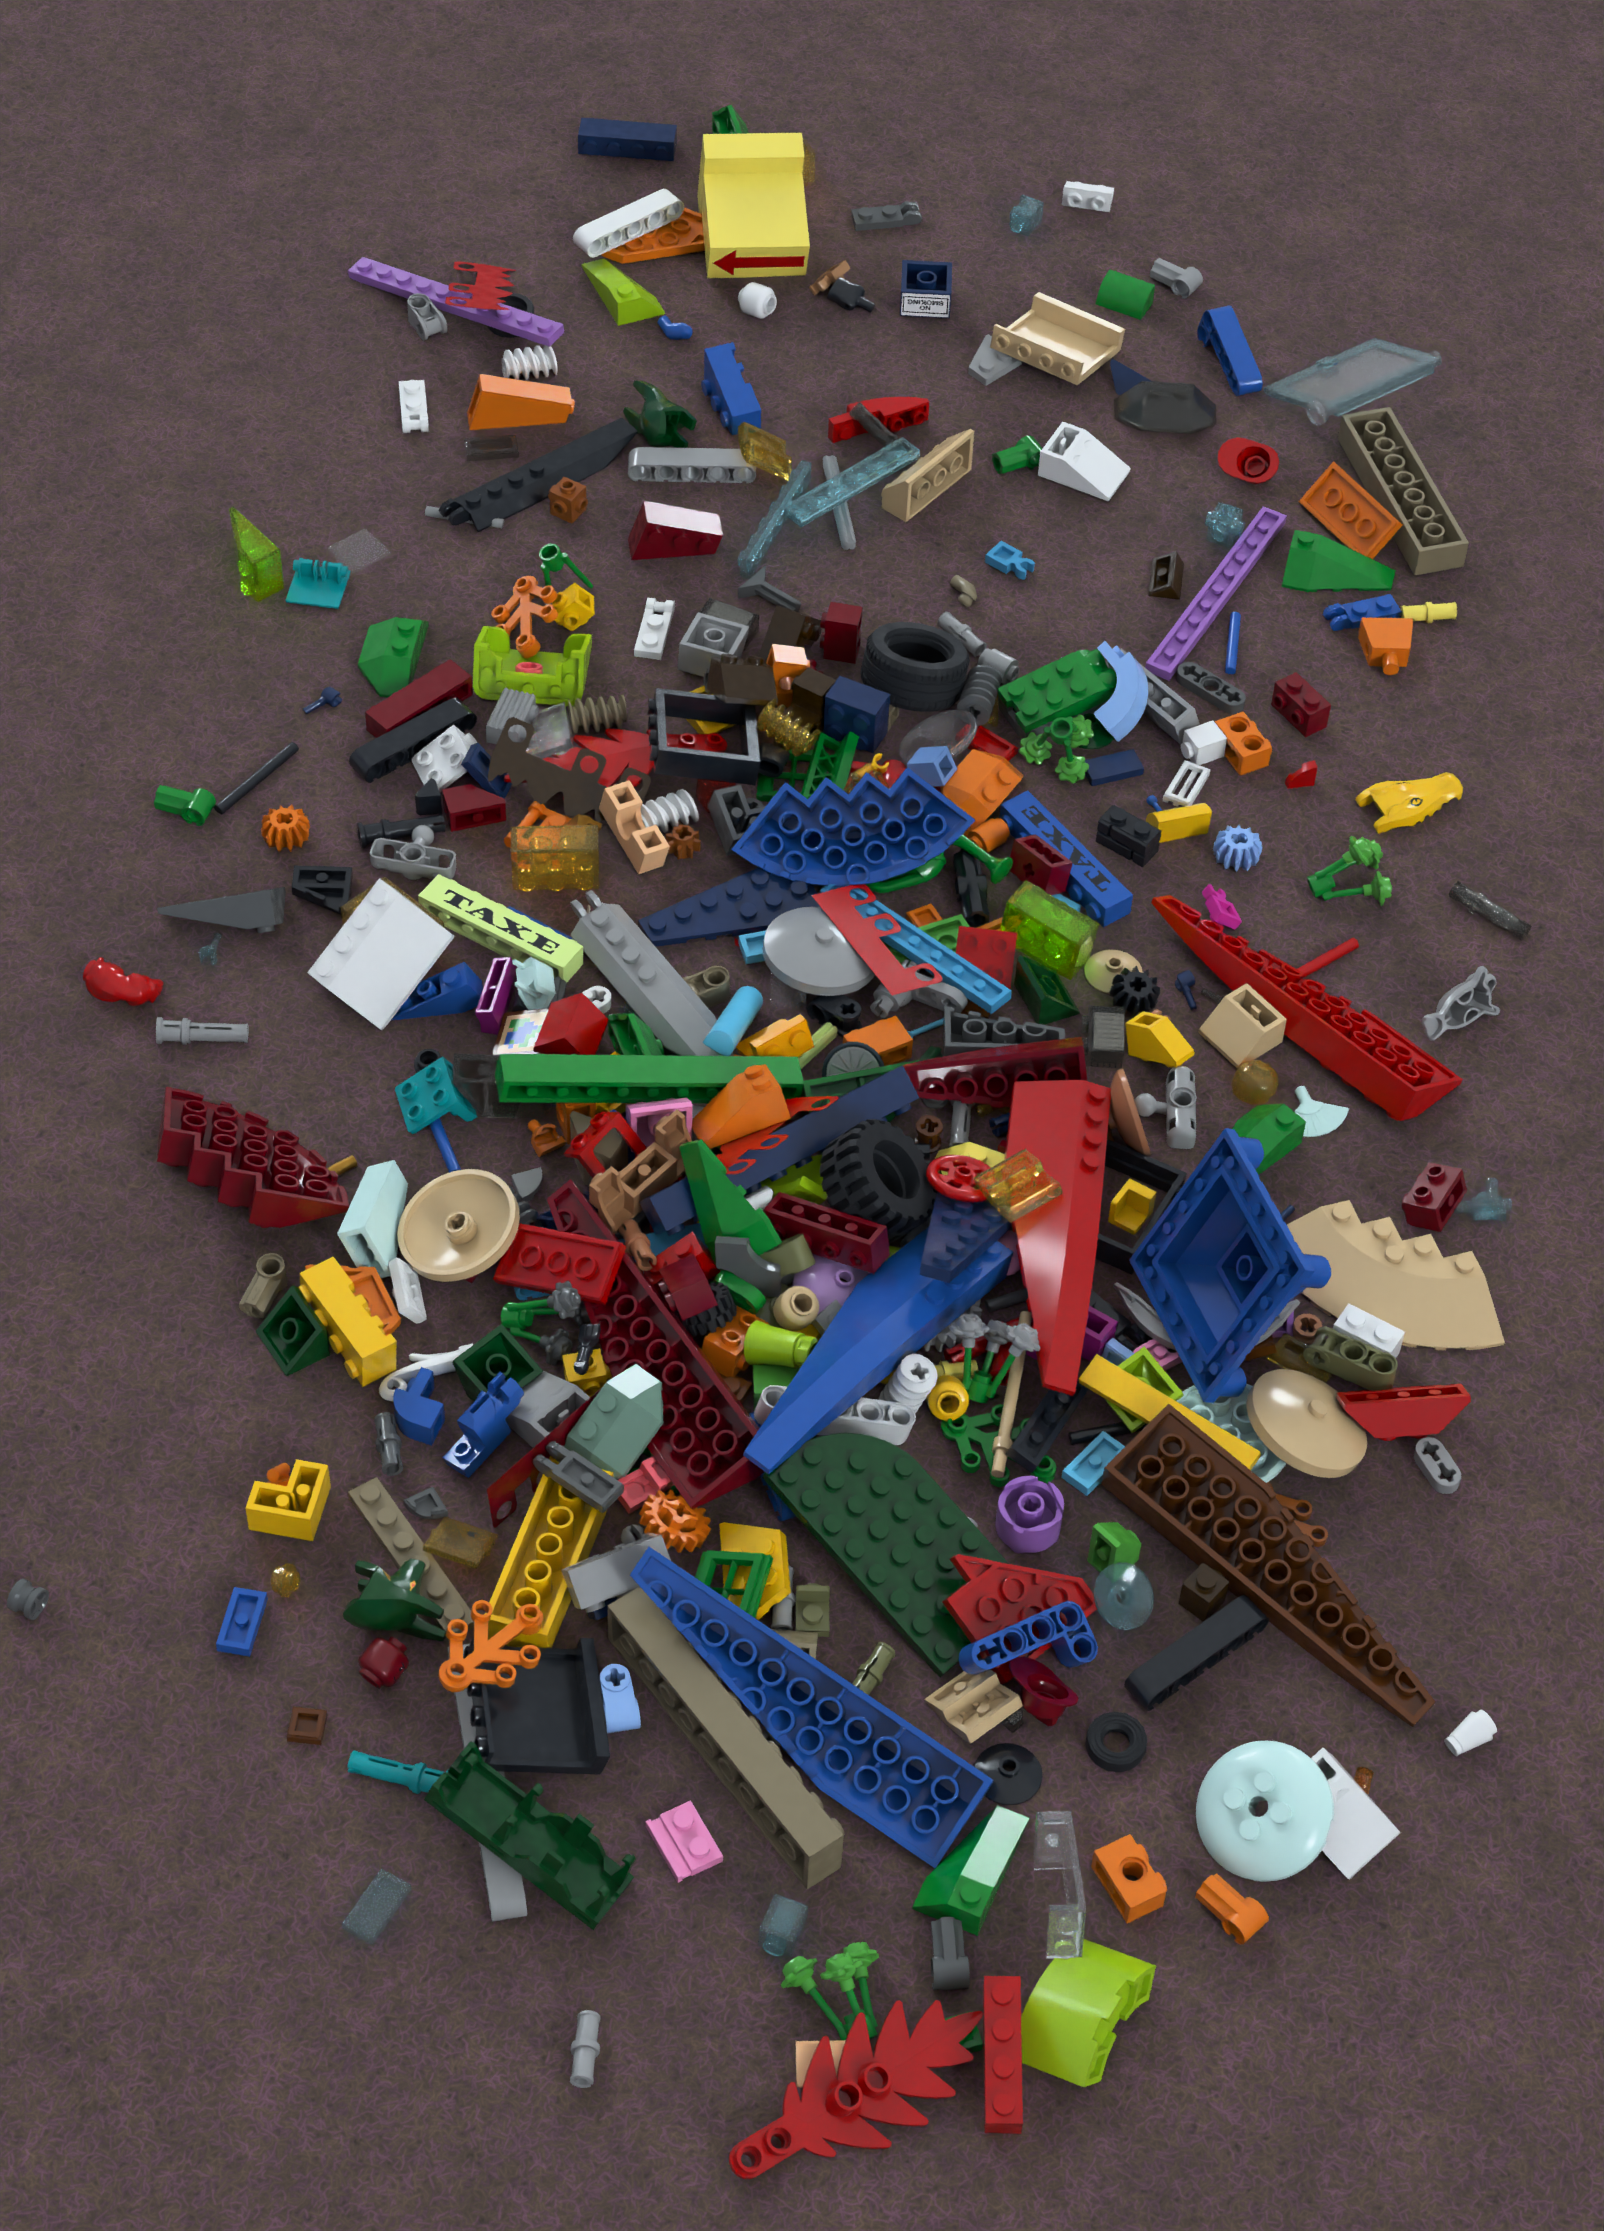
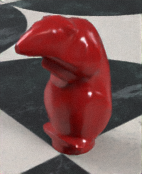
M99 957L97 961L91 960L83 972V980L92 996L107 1002L124 1000L130 1006L142 1005L147 1001L154 1003L160 995L164 984L160 979H151L141 974L131 973L125 976L124 970L120 966L104 962L102 957Z

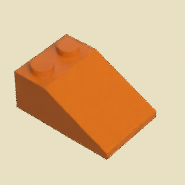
M753 1065L748 1067L743 1073L736 1075L692 1119V1132L697 1140L702 1139L712 1149L791 1119L781 1086L767 1065Z

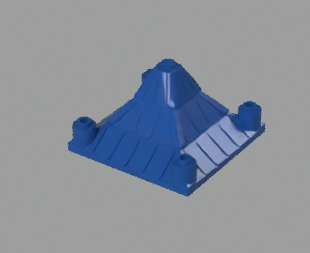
M1228 1128L1222 1131L1129 1259L1203 1402L1214 1403L1218 1397L1235 1398L1243 1393L1247 1379L1243 1369L1239 1366L1246 1358V1355L1251 1352L1260 1340V1337L1268 1330L1275 1317L1281 1313L1287 1303L1306 1288H1323L1331 1277V1267L1325 1257L1303 1254L1297 1242L1294 1241L1288 1226L1283 1222L1282 1216L1274 1202H1272L1263 1182L1260 1181L1255 1169L1260 1166L1264 1158L1261 1142L1254 1138L1239 1137L1235 1129Z

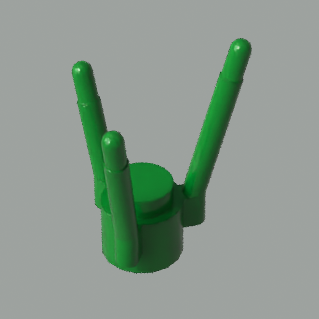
M550 543L540 549L539 557L542 561L540 568L544 575L545 586L551 585L549 572H557L566 564L588 588H593V584L569 559L567 553H561L558 545Z

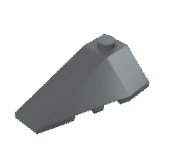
M285 887L234 896L159 907L157 910L158 914L243 929L257 928L258 933L275 931L274 925L283 923L286 890Z

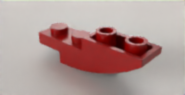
M884 397L847 405L846 413L829 418L828 438L832 443L841 440H848L863 433H870L875 429H879L884 435L890 432H897L908 426L921 424L928 420L930 401L927 398Z

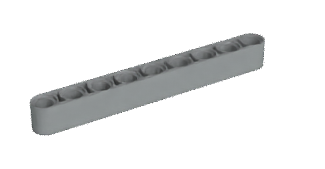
M469 1643V1644H463V1654H464V1649H465V1647H466V1646H469L470 1643ZM452 1672L454 1675H461L459 1672ZM467 1688L460 1692H454L459 1725L461 1726L463 1749L470 1741L474 1743L476 1737V1728L472 1727L470 1723V1712L473 1702L472 1697L467 1695ZM497 1771V1772H499L502 1776L505 1777L504 1772H502V1771ZM479 1843L492 1922L527 1916L522 1875Z

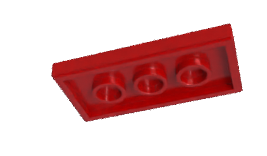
M519 1223L518 1231L511 1246L500 1258L493 1280L497 1284L552 1294L556 1290V1283L569 1281L572 1288L578 1290L582 1301L606 1305L627 1247L621 1242Z

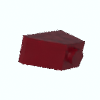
M471 784L442 789L443 809L451 832L506 821V802L504 798Z

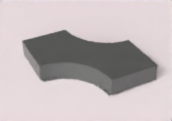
M716 1236V1268L734 1273L739 1278L755 1286L764 1296H780L782 1291L781 1265L768 1262L758 1256L751 1248L749 1238Z

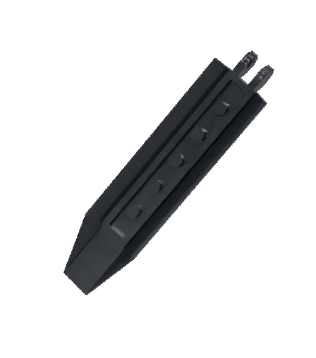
M619 418L454 499L450 498L446 502L444 501L438 511L443 517L448 516V520L453 526L470 520L473 522L477 532H480L490 527L492 520L495 518L506 519L547 499L551 487L556 485L563 477L580 482L605 469L635 437L638 431L625 419Z

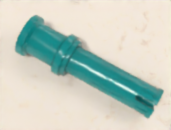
M356 1750L352 1751L348 1761V1772L401 1784L409 1787V1790L415 1794H419L421 1791L428 1793L437 1779L445 1773L444 1771L428 1768L426 1763L420 1762L414 1766L368 1755Z

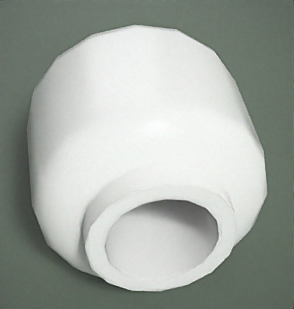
M751 282L742 288L738 295L740 309L745 314L763 319L772 314L776 308L777 299L772 288L762 284Z

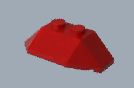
M1462 1384L1397 1387L1389 1390L1336 1393V1399L1343 1409L1373 1437L1383 1441H1392L1396 1437L1410 1436L1420 1439L1430 1434H1439L1471 1402V1395Z

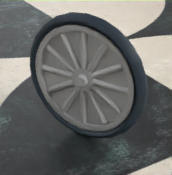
M847 1042L835 1047L827 1055L822 1067V1077L882 1067L884 1063L880 1055L867 1044Z

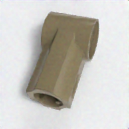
M275 1253L265 1254L257 1261V1272L239 1303L240 1310L248 1316L257 1319L265 1318L278 1292L287 1286L288 1279L284 1260Z

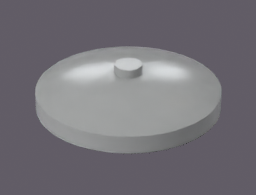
M802 907L787 911L775 918L765 932L762 948L765 963L779 980L792 988L814 995H843L861 989L875 976L821 907Z

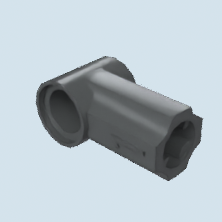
M941 1917L936 1921H932L933 1957H931V1977H934L932 1989H969L968 1956L964 1955L962 1921L956 1920L954 1917Z

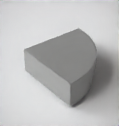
M541 1167L511 1175L515 1191L522 1196V1201L528 1202L532 1200L542 1185Z

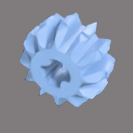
M1240 825L1236 828L1227 826L1225 831H1219L1213 846L1216 862L1223 863L1225 869L1233 866L1236 872L1240 867L1248 871L1251 865L1256 866L1262 853V842L1259 839V834L1252 833L1251 827L1242 829Z

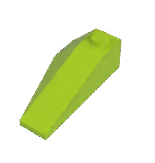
M605 258L582 264L583 270L618 326L665 314V311L654 295Z

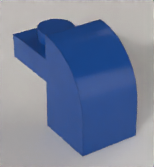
M421 1367L416 1378L412 1377L409 1380L406 1391L398 1388L395 1389L393 1395L394 1414L397 1427L404 1435L432 1446L445 1422L444 1404L429 1399L435 1388L434 1375L432 1370Z

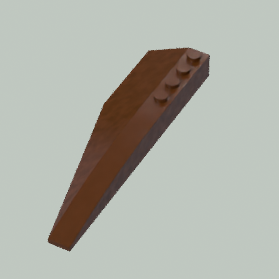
M1170 1404L1104 1467L1102 1486L1198 1566L1204 1563L1211 1569L1220 1571L1225 1579L1229 1581L1228 1590L1237 1597L1247 1595L1269 1618L1271 1624L1356 1689L1412 1727L1435 1704V1700L1409 1667H1405L1396 1655L1397 1651L1392 1644L1386 1642L1376 1629L1377 1625L1369 1615H1365L1357 1604L1358 1600L1332 1566L1315 1550L1312 1540L1307 1534H1303L1295 1524L1292 1514L1286 1507L1283 1508L1275 1498L1276 1494L1272 1488Z

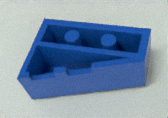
M733 342L704 349V380L701 381L703 394L710 397L714 412H719L722 426L724 428L727 427L732 435L761 428V408L751 384H745L741 372L744 371L742 362L736 363L734 358L736 348Z

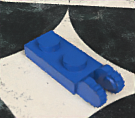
M1388 594L1343 605L1339 603L1330 605L1324 610L1323 616L1326 620L1332 619L1329 626L1333 631L1347 628H1359L1362 617L1401 618L1402 611L1392 595Z

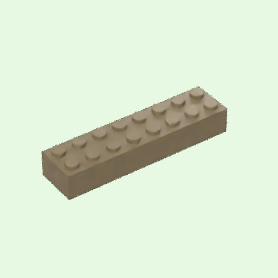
M1386 407L1342 415L1338 441L1367 492L1403 524L1393 538L1414 576L1464 567L1469 542L1391 408Z

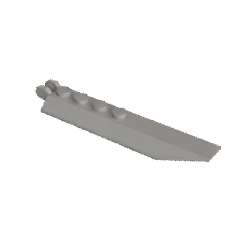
M592 890L588 891L585 895L588 903L595 909L587 914L578 900L575 899L570 902L572 910L579 918L571 933V937L583 946L585 954L639 1018L651 1028L655 1037L661 1040L662 1045L679 1056H723L703 1043L717 1021L715 1015L622 907L617 904H602L599 897Z

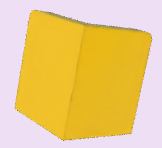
M1129 1178L1111 1201L1108 1222L1133 1235L1136 1234L1153 1213L1157 1192Z

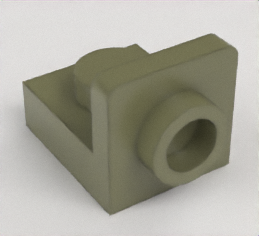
M816 1583L796 1586V1631L816 1632L818 1637H829V1586H822Z

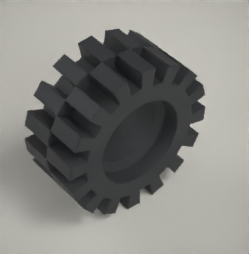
M716 1282L710 1284L718 1304L715 1307L683 1321L676 1310L680 1322L689 1334L691 1333L692 1336H696L700 1332V1335H706L709 1330L713 1333L716 1331L715 1328H723L726 1326L725 1322L733 1320V1316L737 1314V1308L727 1285L724 1286L723 1283L717 1285Z

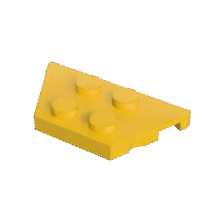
M726 1522L720 1523L721 1551L763 1553L773 1557L755 1617L759 1620L769 1612V1609L774 1604L779 1603L791 1593L786 1535L779 1529ZM722 1565L724 1585L731 1565ZM738 1566L732 1588L745 1589L752 1566ZM729 1595L728 1600L740 1607L743 1595Z

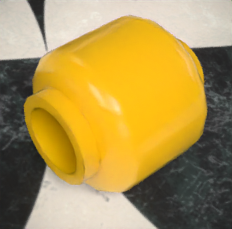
M943 1375L937 1378L936 1385L927 1395L926 1402L931 1413L936 1418L948 1421V1419L954 1421L966 1412L969 1405V1395L964 1384L958 1378Z

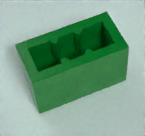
M1110 269L1100 286L1096 305L1141 320L1153 304L1155 285Z

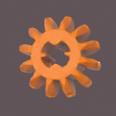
M280 805L278 810L269 808L268 815L263 816L261 834L269 848L276 846L280 852L284 847H287L291 852L294 845L302 848L303 841H308L310 822L302 809L295 810L293 805L283 808Z

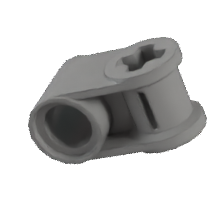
M416 293L409 296L407 300L408 321L423 341L433 334L439 332L444 334L447 332L448 328L445 317L427 295Z

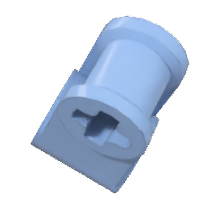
M607 1665L600 1673V1687L607 1734L639 1729L641 1727L640 1712L634 1695L630 1673L623 1665Z

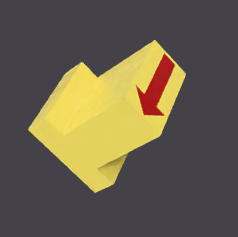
M802 133L703 134L697 198L699 213L702 214L707 278L806 275L810 242L802 173L804 165Z

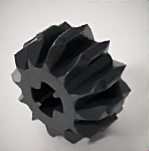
M1137 966L1132 969V972L1124 968L1120 974L1113 978L1109 991V996L1113 997V1006H1121V1014L1127 1010L1130 1011L1133 1018L1137 1016L1138 1012H1149L1150 1009L1156 1007L1157 999L1160 995V987L1156 986L1157 977L1149 978V971L1139 972Z

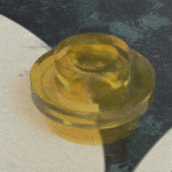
M285 1563L274 1569L271 1576V1587L273 1592L279 1593L281 1597H290L292 1592L296 1591L299 1587L300 1575L293 1564Z

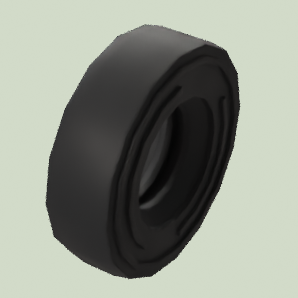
M1109 1712L1094 1719L1087 1730L1085 1746L1088 1756L1097 1766L1106 1771L1124 1772L1139 1765L1145 1756L1147 1736L1144 1727L1136 1718L1127 1713ZM1111 1732H1119L1128 1738L1130 1745L1123 1752H1112L1104 1745V1737Z

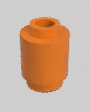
M991 818L971 830L967 838L987 853H990L1006 842L1010 836V830L1001 818Z

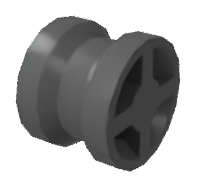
M24 1578L20 1579L9 1593L7 1608L14 1612L22 1611L24 1617L35 1620L46 1607L49 1592L42 1587H33L32 1582Z

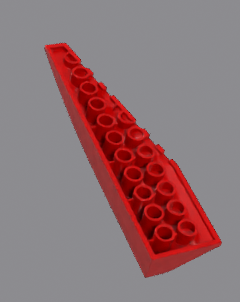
M1166 895L1152 899L1151 903L1167 923L1232 991L1246 983L1250 985L1287 1019L1284 1035L1319 1060V1064L1323 1068L1334 1071L1342 1077L1341 1080L1346 1085L1355 1087L1362 1092L1366 1100L1378 1104L1385 1109L1386 1114L1392 1119L1403 1121L1417 1117L1461 1084L1462 1078L1366 1009L1361 1014L1350 1007L1352 1001L1342 995L1339 998L1324 992L1326 989L1325 985L1318 981L1302 979L1303 973L1263 949L1258 953L1247 947L1250 941L1241 936L1235 938L1223 932L1224 926L1215 921L1201 920L1202 914L1173 896Z

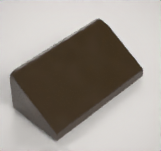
M1177 551L1152 559L1149 596L1180 599L1184 563Z

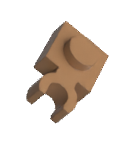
M846 260L830 267L816 282L809 286L814 296L820 291L826 290L830 284L833 286L839 277L845 279L844 274L850 269Z

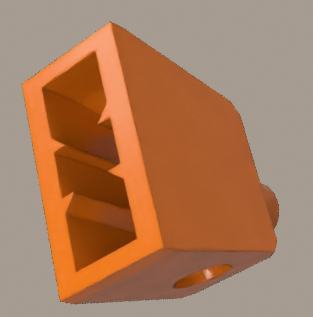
M1361 618L1358 639L1369 666H1382L1383 672L1386 675H1394L1398 673L1399 667L1407 666L1411 648L1413 618Z

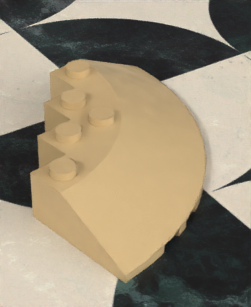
M1350 1200L1321 1206L1287 1224L1294 1241L1297 1242L1303 1254L1323 1256L1329 1261L1331 1277L1328 1283L1323 1288H1306L1301 1292L1311 1300L1310 1303L1325 1314L1339 1318L1349 1303L1404 1331L1402 1345L1416 1348L1418 1345L1446 1351V1348L1477 1350L1505 1344L1485 1275L1472 1251L1443 1258L1431 1234L1402 1240L1390 1217L1361 1223Z

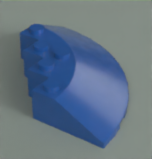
M908 767L890 789L866 772L853 790L847 794L826 777L809 799L785 782L731 850L751 864L771 874L792 881L798 880L806 884L819 886L836 884L834 887L870 884L905 874L924 865L957 841L975 822V819Z

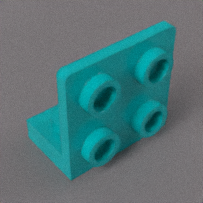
M443 1056L395 1087L407 1130L411 1134L417 1133L449 1111L453 1116L458 1115L466 1122L478 1117L463 1072Z

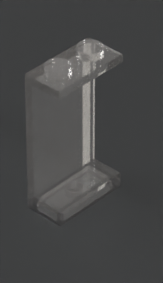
M1072 1811L1036 1812L1033 1847L1034 1870L1062 1869L1067 1905H1049L1046 1959L1082 1957L1086 1903Z

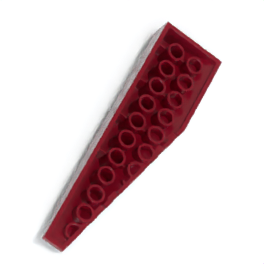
M571 1179L547 1198L558 1231L620 1242ZM625 1250L606 1305L587 1301L583 1302L591 1324H600L599 1342L603 1350V1358L609 1367L612 1378L637 1364L662 1382L663 1425L647 1447L690 1508L695 1509L758 1478L765 1472L743 1456L745 1449L760 1428L674 1312H671L668 1304L647 1276L637 1266V1263L627 1250Z

